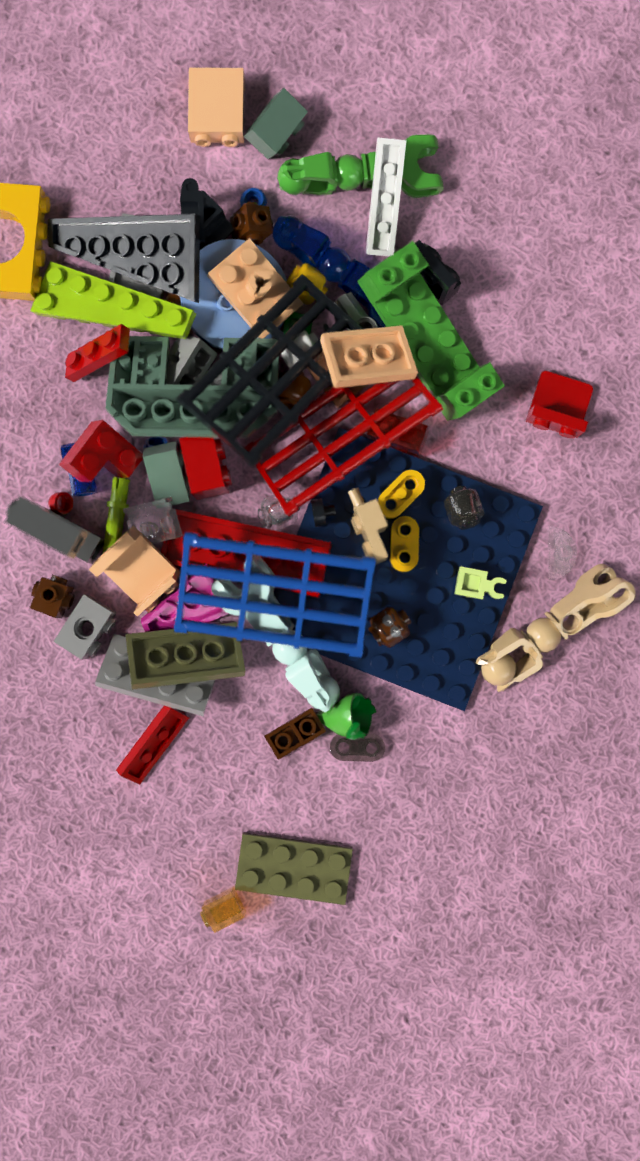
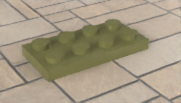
M237 622L220 624L238 627ZM174 629L126 634L132 690L245 676L241 643L237 641V638L188 632L187 634L174 632Z
M243 833L235 890L345 905L353 848Z

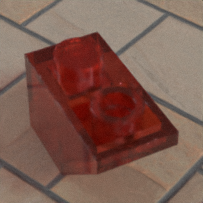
M392 414L377 424V426L385 435L407 418ZM420 423L391 443L392 446L390 447L420 458L429 434L428 425ZM372 429L367 431L366 435L375 440L379 439Z

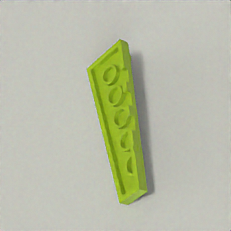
M51 261L42 280L40 293H37L30 310L34 314L62 320L71 319L87 324L96 323L112 328L123 324L130 331L149 332L150 334L185 340L196 317V313L191 309Z

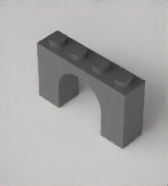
M20 495L17 500H13L6 510L7 518L4 522L67 557H78L87 563L93 564L104 545V539Z

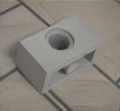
M84 594L53 642L81 660L87 659L89 656L94 657L101 647V643L98 642L103 633L108 634L116 623L114 619L116 612L93 597ZM86 621H90L94 626V631L90 636H86L82 631V626Z

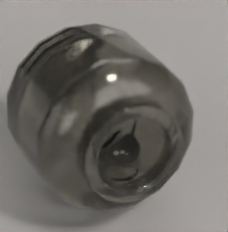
M465 486L456 487L450 491V495L444 501L451 525L459 527L461 530L477 526L484 515L479 494L474 489H467Z

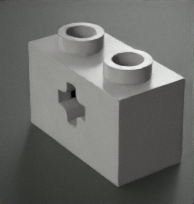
M188 335L186 340L177 338L169 351L166 384L194 385L207 372L217 353L199 338Z

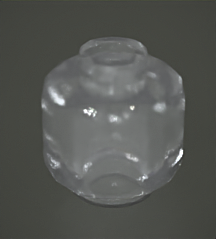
M284 491L280 492L286 502L294 498V496H290ZM274 494L261 500L260 508L257 510L259 520L266 529L270 528L271 530L280 531L296 523L298 520V511L288 517Z

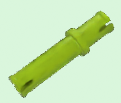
M112 478L110 501H107L106 507H109L102 554L122 536L125 510L129 509V504L126 503L130 479Z

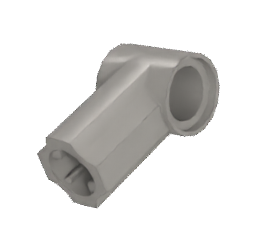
M351 292L337 299L335 304L362 328H377L376 322L366 314Z

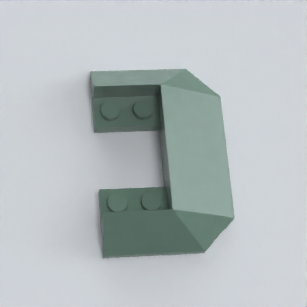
M129 336L128 353L110 362L106 411L132 436L219 438L176 400L185 389L189 390L193 385L166 384L170 346L169 337ZM224 338L223 352H227L240 338ZM256 338L235 361L248 371L278 340ZM279 356L256 378L267 390H270L278 382ZM227 367L222 372L221 385H209L193 403L206 413L240 377ZM249 386L214 422L227 433L262 397ZM270 405L239 438L251 436L277 414V410Z

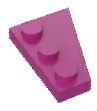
M192 575L187 580L186 592L213 595L211 587L214 578ZM179 587L141 618V624L145 632L174 629ZM185 603L183 619L209 623L229 613L219 607Z

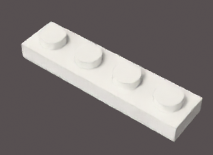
M377 138L366 243L367 255L391 256L394 254L406 140Z

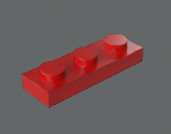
M120 324L75 351L70 352L65 361V378L75 382L128 353L130 329Z
M163 706L116 769L119 775L140 785L188 721L189 717L179 709Z

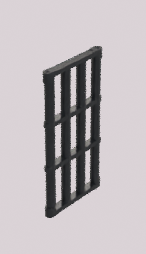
M304 275L295 280L293 287L264 315H260L257 318V322L227 352L219 355L220 359L189 390L185 389L176 398L180 405L192 413L252 468L255 467L262 459V455L290 425L296 424L299 421L298 417L328 386L333 385L329 370L326 371L315 361L323 352L320 339L307 352L303 351L293 341L325 309L338 319L326 333L341 332L346 327L349 330L363 329ZM304 291H307L317 302L284 334L272 322ZM264 330H267L278 341L246 371L235 359ZM287 348L299 360L270 390H267L256 378ZM229 367L240 379L204 413L193 401ZM308 367L320 379L289 409L278 397ZM250 386L262 398L226 433L214 421ZM272 405L283 417L248 452L236 440Z

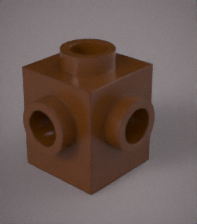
M247 202L230 216V223L234 229L232 232L233 239L247 241L250 238L254 244L260 245L273 233V221L271 219L270 207L258 205L256 202Z
M53 574L50 579L41 577V580L37 581L33 586L31 596L34 598L30 609L62 619L65 610H69L73 604L75 595L72 592L74 588L66 585L68 580Z

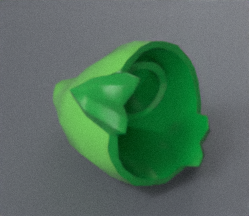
M351 693L345 695L327 712L318 711L316 715L320 722L334 733L344 736L346 739L355 740L365 738L368 735L372 714L376 713V709L370 698H366L360 693Z

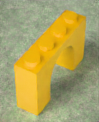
M0 183V219L18 222L23 226L25 234L24 244L20 252L13 259L0 263V298L34 301L37 293H40L42 277L39 276L40 266L44 267L45 251L42 250V242L48 236V227L44 220L45 213L49 214L50 199L41 186Z

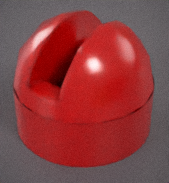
M57 492L49 498V507L51 511L57 514H67L73 508V498L67 492Z

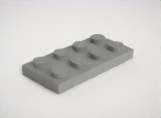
M117 634L113 635L95 680L97 687L204 716L215 680L132 690L126 637Z

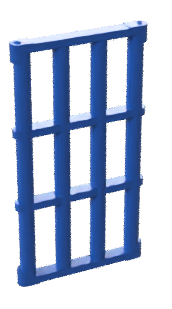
M185 532L183 536V557L174 632L186 634L188 632L232 637L237 638V641L246 639L293 646L294 649L304 647L347 653L349 656L362 658L364 654L363 640L376 558L367 556L356 558L312 552V549L308 548L305 551L255 544V541L250 540L246 543L202 537L198 533ZM191 547L246 554L245 571L189 564ZM253 555L304 562L302 579L251 572ZM310 563L367 570L365 588L308 580ZM188 575L243 582L241 599L186 592ZM250 583L301 590L299 607L248 600ZM307 591L363 599L361 616L305 608ZM185 603L240 610L238 627L184 620ZM246 611L297 618L295 635L245 628ZM303 619L359 627L357 643L301 636Z

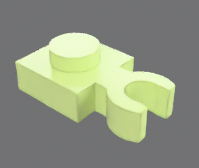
M460 566L454 595L482 600L484 592H487L490 597L501 599L504 595L496 593L494 585L496 583L506 584L507 580L500 577L487 580V571Z

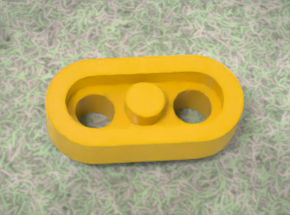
M404 471L379 496L378 504L385 518L392 519L401 515L422 493L425 487V480L418 471ZM406 481H413L415 488L408 490L405 487ZM388 500H393L396 503L394 509L390 510L386 507Z
M402 516L397 518L391 526L390 563L395 570L408 572L415 568L418 563L419 526L413 518ZM402 525H407L410 528L408 535H403L400 532ZM407 553L410 557L409 562H401L399 559L400 554Z

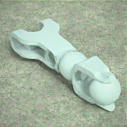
M253 555L251 572L274 575L273 571L260 556ZM217 579L212 583L211 591L213 595L241 599L242 589L237 588L231 581ZM250 583L248 600L280 604L274 596L275 587ZM223 608L225 612L239 616L240 610ZM246 611V619L254 629L295 635V630H292L295 625L289 617ZM266 642L268 647L272 645L275 658L280 663L287 665L285 670L288 681L307 698L311 706L327 712L338 702L340 697L339 685L330 676L316 649L312 650L310 648L307 650L304 647L294 649L293 646Z

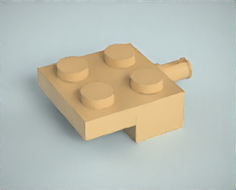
M359 488L353 489L348 492L354 506V516L351 520L356 535L362 534L365 543H363L362 549L365 556L376 558V564L381 563L388 558L379 533L384 532L388 525L377 499L364 503Z

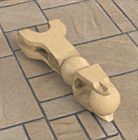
M598 564L580 576L573 591L557 602L549 613H544L547 618H538L532 621L527 627L526 634L522 630L510 628L491 644L488 652L477 658L476 664L481 665L484 679L488 683L497 686L498 692L504 691L514 682L523 681L542 668L543 662L541 659L543 656L540 652L548 653L560 644L561 637L567 640L569 635L580 632L595 620L619 613L634 600L635 588L626 579L616 577L615 571L608 565ZM606 573L605 580L598 584L599 576ZM625 588V592L621 597L614 598L612 596L619 589ZM522 645L526 655L515 664L513 657L508 653Z

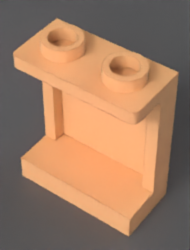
M189 68L188 134L191 143L201 147L210 146L211 143H222L226 147H235L238 143H244L245 76L243 68Z

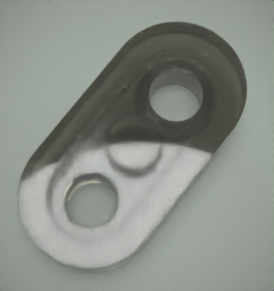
M368 733L365 738L355 740L346 739V737L336 734L330 742V751L333 757L340 761L374 762L384 755L385 743L379 735L374 733ZM346 742L349 745V749L346 752H341L338 749L340 743ZM369 743H374L377 749L375 752L369 753L366 750V746Z

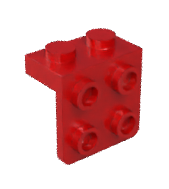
M543 371L539 376L525 422L531 423L533 427L541 430L550 429L559 432V435L566 438H578L585 433L588 421H585L584 418L593 387L590 384Z

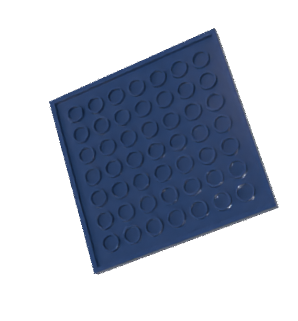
M339 427L334 441L348 431ZM360 436L330 458L339 467L375 441ZM384 448L345 475V479L342 481L338 480L311 499L322 498L323 506H335L336 516L325 517L326 526L315 527L310 500L297 532L298 536L331 542L330 554L362 558L365 556L362 549L365 541L362 534L356 535L351 520L354 516V506L348 492L359 488L364 503H368L375 499L378 501L379 496L406 470L418 471L425 480V487L422 493L401 515L392 519L385 518L388 526L384 532L379 533L388 558L376 564L374 568L362 658L352 657L347 653L316 650L324 657L465 712L481 670V665L476 664V660L479 656L488 652L543 506L394 448ZM326 461L318 481L332 472ZM410 480L406 481L405 487L408 490H413L415 483ZM388 500L386 507L392 510L396 507V503L393 500ZM477 504L474 507L475 511L473 515H471V513L468 511H463L465 508ZM451 511H462L458 514L457 519L453 518L451 513H449ZM402 516L413 518L419 526L418 563L415 568L408 572H399L390 563L391 526L397 518ZM402 525L400 532L403 535H408L410 528L407 525ZM401 553L399 559L401 562L407 563L410 557L407 553ZM327 565L323 582L365 588L367 570ZM459 567L487 571V580L497 577L507 580L506 584L496 583L494 585V591L498 594H503L504 597L494 599L487 592H484L482 600L454 595ZM275 588L274 596L280 605L299 607V593ZM324 593L320 594V598L306 595L305 608L361 616L363 599ZM387 606H393L397 611L403 609L412 622L407 625L410 630L409 636L391 648L385 645L380 647L368 629L371 626V617ZM289 617L295 625L292 630H296L297 618ZM303 619L301 634L307 637L357 643L359 627Z

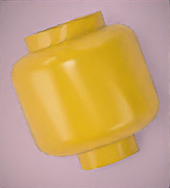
M308 263L302 266L297 264L286 281L290 288H292L293 282L301 275H304L322 293L326 294L328 290L324 286L326 275ZM304 291L299 296L300 300L306 305H310L316 300L307 291Z

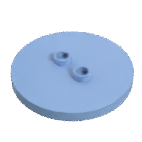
M239 239L220 240L201 249L199 303L180 296L181 306L191 309L196 313L191 329L207 344L223 350L224 338H241L250 327L207 277V274L245 242ZM256 245L281 277L287 281L282 268L274 257ZM269 334L264 339H271L273 336Z

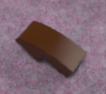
M311 707L264 735L279 760L325 733L326 730Z

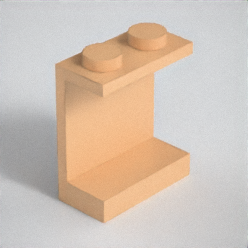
M134 525L109 547L89 569L96 577L102 572L107 574L138 604L134 611L137 617L144 610L149 613L159 603L157 598L163 593L169 595L178 586L177 579L181 573Z

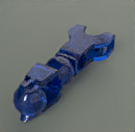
M293 215L280 216L274 224L272 233L274 242L278 247L292 253L303 264L308 263L316 269L318 268L326 280L339 282V288L347 294L351 292L355 299L367 308L369 317L376 322L377 328L386 327L357 282L371 268L355 258L351 261L349 254L344 249L331 247L332 242L326 234L304 224L300 218Z

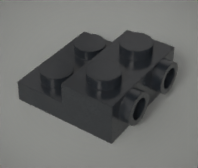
M418 240L415 244L429 265L420 274L439 304L443 306L458 292L461 286L460 277L453 268L441 261L442 258L437 250Z

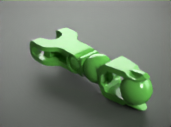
M412 135L406 139L401 190L412 198L438 195L444 189L442 177L439 174L425 173L420 169L417 162L423 157L433 156L439 146L435 135ZM324 152L301 159L292 158L286 160L278 170L277 179L279 187L291 195H331L333 191H336L337 186L347 191L357 189L360 185H362V189H372L376 152L361 154L360 159L356 155L346 154L340 156L335 161V156H332L330 152Z

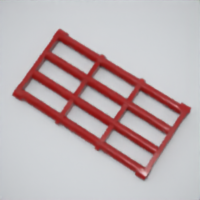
M417 376L415 379H410L414 386L371 416L363 406L399 381L377 383L357 398L350 391L352 386L334 388L333 386L315 399L298 417L299 421L296 424L290 425L282 435L298 424L305 434L264 463L258 462L255 465L288 517L296 513L299 507L338 480L342 481L345 479V475L384 448L388 449L392 446L391 443L430 416L434 417L443 410L442 404L433 397ZM342 393L348 397L351 402L311 430L304 422L305 419ZM422 394L429 404L384 435L377 424ZM358 411L364 421L323 448L317 438ZM372 429L379 439L337 467L330 457ZM265 435L255 442H250L243 448L249 452ZM312 442L319 452L273 483L267 473ZM326 461L332 472L286 502L280 492Z

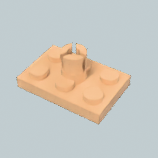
M250 238L207 274V277L250 328L257 322V318L260 315H264L291 289ZM298 297L272 323L278 327L304 303ZM264 330L258 337L264 339L270 333Z
M402 325L322 333L320 342L334 388L415 379L418 374Z

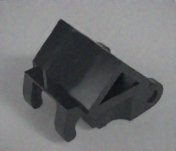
M188 178L184 180L180 196L181 214H197L200 216V250L211 243L225 240L234 229L232 224L226 219L223 209L205 191H199V186L195 179Z

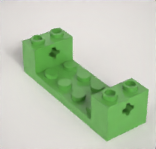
M412 241L366 272L357 282L386 327L403 326L418 371L417 375L433 397L442 404L443 410L441 412L446 420L449 421L462 417L505 385L490 362L479 366L421 276L420 272L429 265L414 241Z

